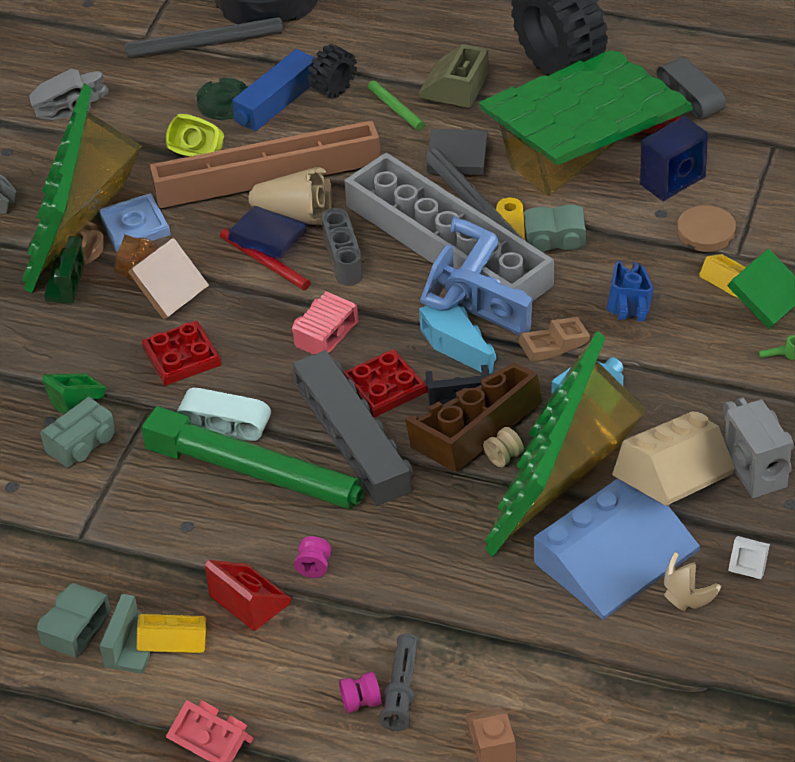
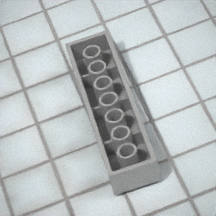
M387 152L344 180L346 206L431 263L434 264L446 245L453 246V268L460 269L478 240L459 232L451 233L452 218L457 216L458 219L478 225L493 232L498 237V245L481 271V275L494 277L505 286L524 291L529 297H532V302L554 286V259Z

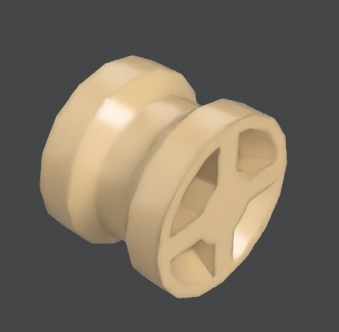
M509 427L502 428L498 431L497 437H490L483 444L487 457L498 467H504L509 463L511 457L516 458L524 451L520 437Z

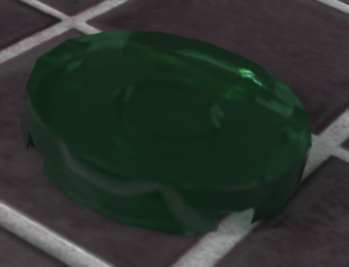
M221 78L216 83L209 81L198 90L196 95L198 110L204 116L211 119H233L232 99L248 88V86L244 82L233 78Z

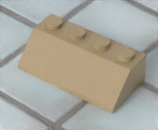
M692 411L624 440L612 475L667 506L734 474L735 466L719 426L709 421L706 415Z

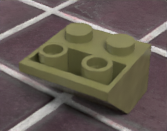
M461 44L437 60L418 93L419 98L471 108L489 76L488 49Z

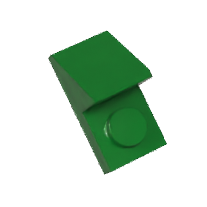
M87 373L44 374L42 378L52 406L63 415L87 397L103 399L107 387Z

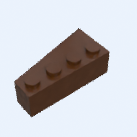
M514 362L481 379L480 386L469 389L464 388L456 392L455 399L443 405L440 402L428 407L429 412L420 417H417L415 414L408 417L405 421L410 447L457 473L484 450V441L490 437H497L498 431L504 427H513L542 403L538 374Z

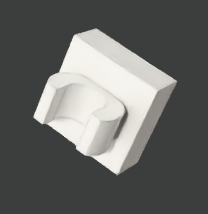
M737 536L734 540L728 571L761 579L764 575L770 544Z

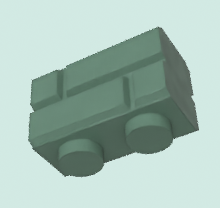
M87 397L40 433L46 453L54 459L57 458L58 462L69 468L77 461L85 460L89 453L100 444L108 443L116 433L112 413L102 405L100 406L91 397Z

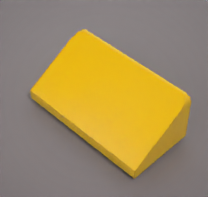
M723 254L711 255L705 258L699 276L738 298L727 284L746 267Z
M138 615V651L202 653L205 651L206 617L190 615Z

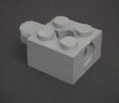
M744 397L736 399L735 402H725L723 404V416L726 421L724 441L734 463L735 473L750 496L755 498L788 487V477L792 469L790 458L791 451L794 449V443L791 435L788 432H784L779 425L776 413L773 410H769L762 399L747 403Z

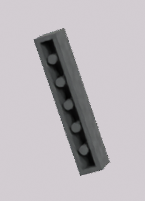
M327 350L293 362L296 387L357 478L361 480V484L375 505L379 506L411 493L410 478H413L414 475L410 463L407 460H402L394 440H388L380 420L372 417L368 403L365 399L359 398L353 381L351 379L347 380L343 375L339 361L333 360Z

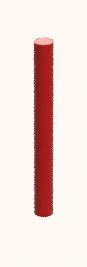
M224 228L221 231V239L303 291L309 288L310 280L231 230Z

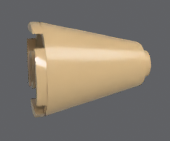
M310 168L255 184L249 192V204L257 213L316 226L323 225V213L332 208L331 183L329 179H324L322 173L326 171L323 168Z

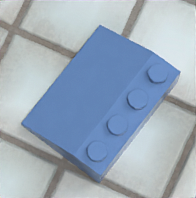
M620 479L610 483L534 537V563L602 620H605L664 577L674 552L679 555L675 564L676 568L700 550V545L668 505H663Z

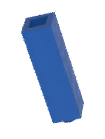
M295 49L232 99L235 122L255 132L311 87L308 84L310 82L308 75L311 72L308 70L309 66L313 67L314 63L311 61L315 57Z

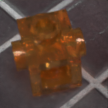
M124 234L115 259L114 273L134 281L128 271L156 251L159 245L147 238H135Z

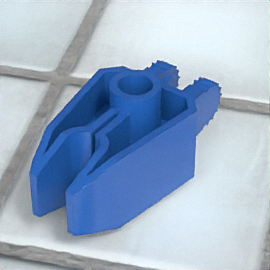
M617 261L614 265L607 310L617 314L620 320L636 316L637 321L644 322L646 315L649 313L654 288L644 266L633 262L630 271L624 267L622 261Z

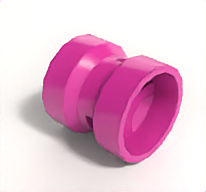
M373 671L362 674L358 679L353 680L348 677L339 680L340 693L347 714L357 712L362 706L367 705L372 708L382 704L378 682Z

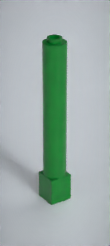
M159 406L155 407L141 427L145 449L175 459H179L181 454L349 510L355 505H359L363 499L364 487L361 486L359 478L193 425L189 416Z

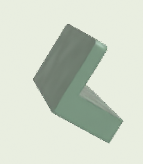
M121 595L101 641L100 650L104 667L142 674L152 651L137 650L138 615L141 613H138L136 599L133 595Z

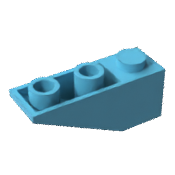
M457 304L447 310H437L427 305L419 308L420 330L433 349L481 373V365L487 364L489 374L494 373V361H496L494 348L483 340L479 327L472 325L463 306L459 307Z

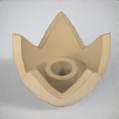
M674 552L664 576V586L667 588L664 596L682 611H686L688 607L698 609L709 604L716 597L722 586L716 583L705 588L695 589L696 563L693 562L675 570V564L679 555Z

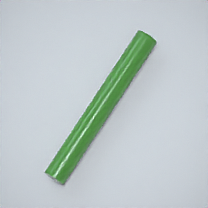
M373 80L368 84V89L414 129L421 131L425 127V122L377 81Z

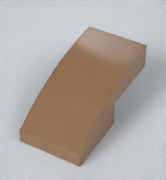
M572 317L551 320L548 330L521 333L519 344L529 360L534 362L574 350L587 343L591 336L580 319Z

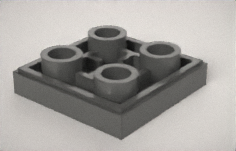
M431 129L429 150L438 148L462 174L467 176L484 175L488 130ZM427 162V173L438 174Z

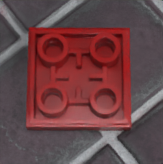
M198 320L185 323L162 333H156L151 337L141 340L142 347L164 386L221 366L220 356Z
M395 349L343 372L347 380L351 379L353 381L359 398L365 399L368 403L373 418L427 393L426 384Z

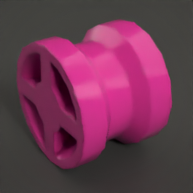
M309 536L303 538L299 543V554L295 558V569L301 575L310 578H318L325 575L328 567L327 560L332 552L331 545L320 537Z

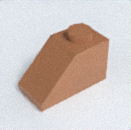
M501 707L465 713L478 762H516L515 738L508 714Z

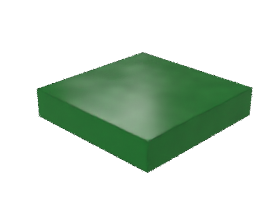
M769 248L727 284L730 290L768 329L795 307V275Z

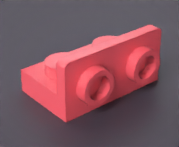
M186 700L166 735V738L209 762H232L243 741L251 744L254 737L245 732L246 724L230 715L226 721L217 717L219 710L202 700L198 706Z

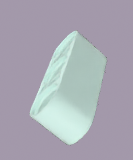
M190 388L186 392L177 413L189 416L193 425L236 439L256 441L261 437L271 416V409L266 403L257 399L201 388Z

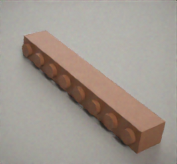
M371 120L149 164L157 205L159 208L249 191L253 189L255 184L314 167L323 168L326 172L322 173V175L363 168L380 157V143L376 128Z

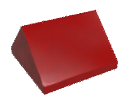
M207 560L205 564L209 596L254 632L286 608L292 598L249 564Z

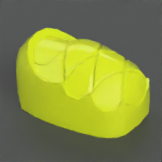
M178 114L169 124L165 137L168 149L190 157L220 151L223 146L224 134L217 126L204 119L188 114Z

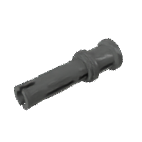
M410 633L401 634L397 638L391 681L383 690L385 705L384 709L379 713V722L384 728L392 731H401L410 725L408 710L409 705L414 701L411 682L416 650L419 644L418 638ZM403 661H405L404 672L402 671ZM393 714L396 715V720L392 719Z

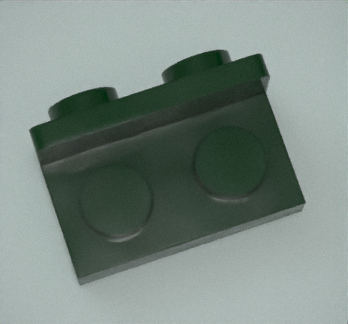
M69 236L66 248H62L60 257L55 258L44 294L46 302L74 303L85 266L81 236Z

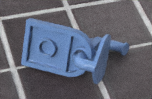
M453 216L451 233L459 232L478 241L460 269L453 268V246L446 245L431 268L420 303L437 310H447L458 304L463 306L466 311L519 336L521 333L529 332L531 330L532 297H529L527 293L520 289H512L501 284L494 277H486L480 274L498 245V237L489 230ZM445 287L447 293L445 297L442 298L439 295Z

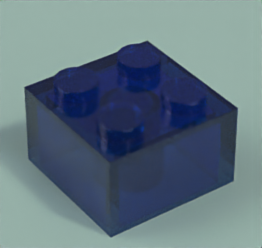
M683 116L641 140L640 185L661 201H665L705 178L708 132L686 116Z

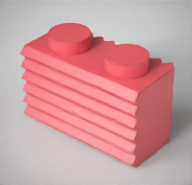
M325 291L321 298L315 299L312 302L310 309H308L307 313H304L303 317H298L294 321L292 332L296 348L305 350L307 353L310 352L312 355L324 350L330 353L359 322L357 304Z

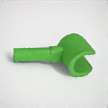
M790 335L787 338L785 346L758 351L759 358L784 355L788 359L795 360V335Z

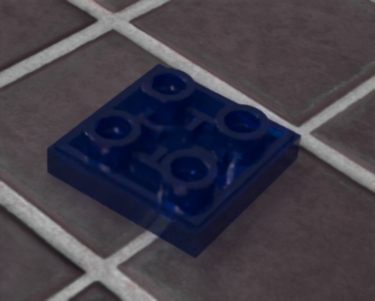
M253 206L229 230L228 240L238 243L242 248H253L264 252L269 257L281 258L305 233L307 223Z

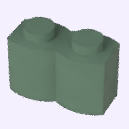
M563 205L554 209L534 207L524 211L526 241L541 252L551 251L556 248L575 250L586 246V228L582 206Z
M75 583L70 584L64 591L58 594L55 607L49 610L47 614L42 615L38 622L37 632L41 645L75 658L80 656L90 643L93 634L104 625L111 612L108 595Z

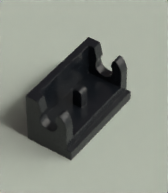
M481 365V376L455 377L454 379L433 381L432 371H426L425 384L429 407L437 402L443 405L455 399L456 392L464 388L469 389L480 386L481 379L490 375L488 365Z

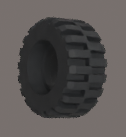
M512 0L511 5L513 9L511 10V17L514 19V30L519 36L518 41L520 45H523L525 49V54L528 58L532 59L537 69H542V73L549 76L580 60L585 62L606 51L608 36L606 35L607 24L604 22V13L602 8H599L598 0Z

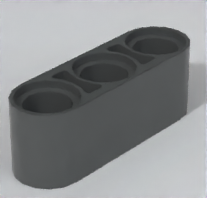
M685 57L678 58L657 68V78L662 80L668 88L681 93L687 101L692 103L693 110L689 112L695 118L702 119L725 108L726 101L722 91Z
M340 208L328 209L322 215L323 235L327 252L337 281L342 285L352 286L359 283L362 279L361 252L347 212Z

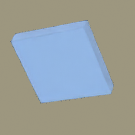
M151 193L97 210L98 218L116 252L171 235L170 228Z

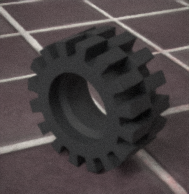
M329 44V47H323V52L319 50L316 53L317 59L313 58L311 61L314 65L313 67L309 66L308 71L311 74L308 75V80H310L308 84L312 89L333 99V97H339V93H345V87H350L349 81L354 80L355 76L352 73L357 70V67L354 66L357 64V61L350 52L336 45Z

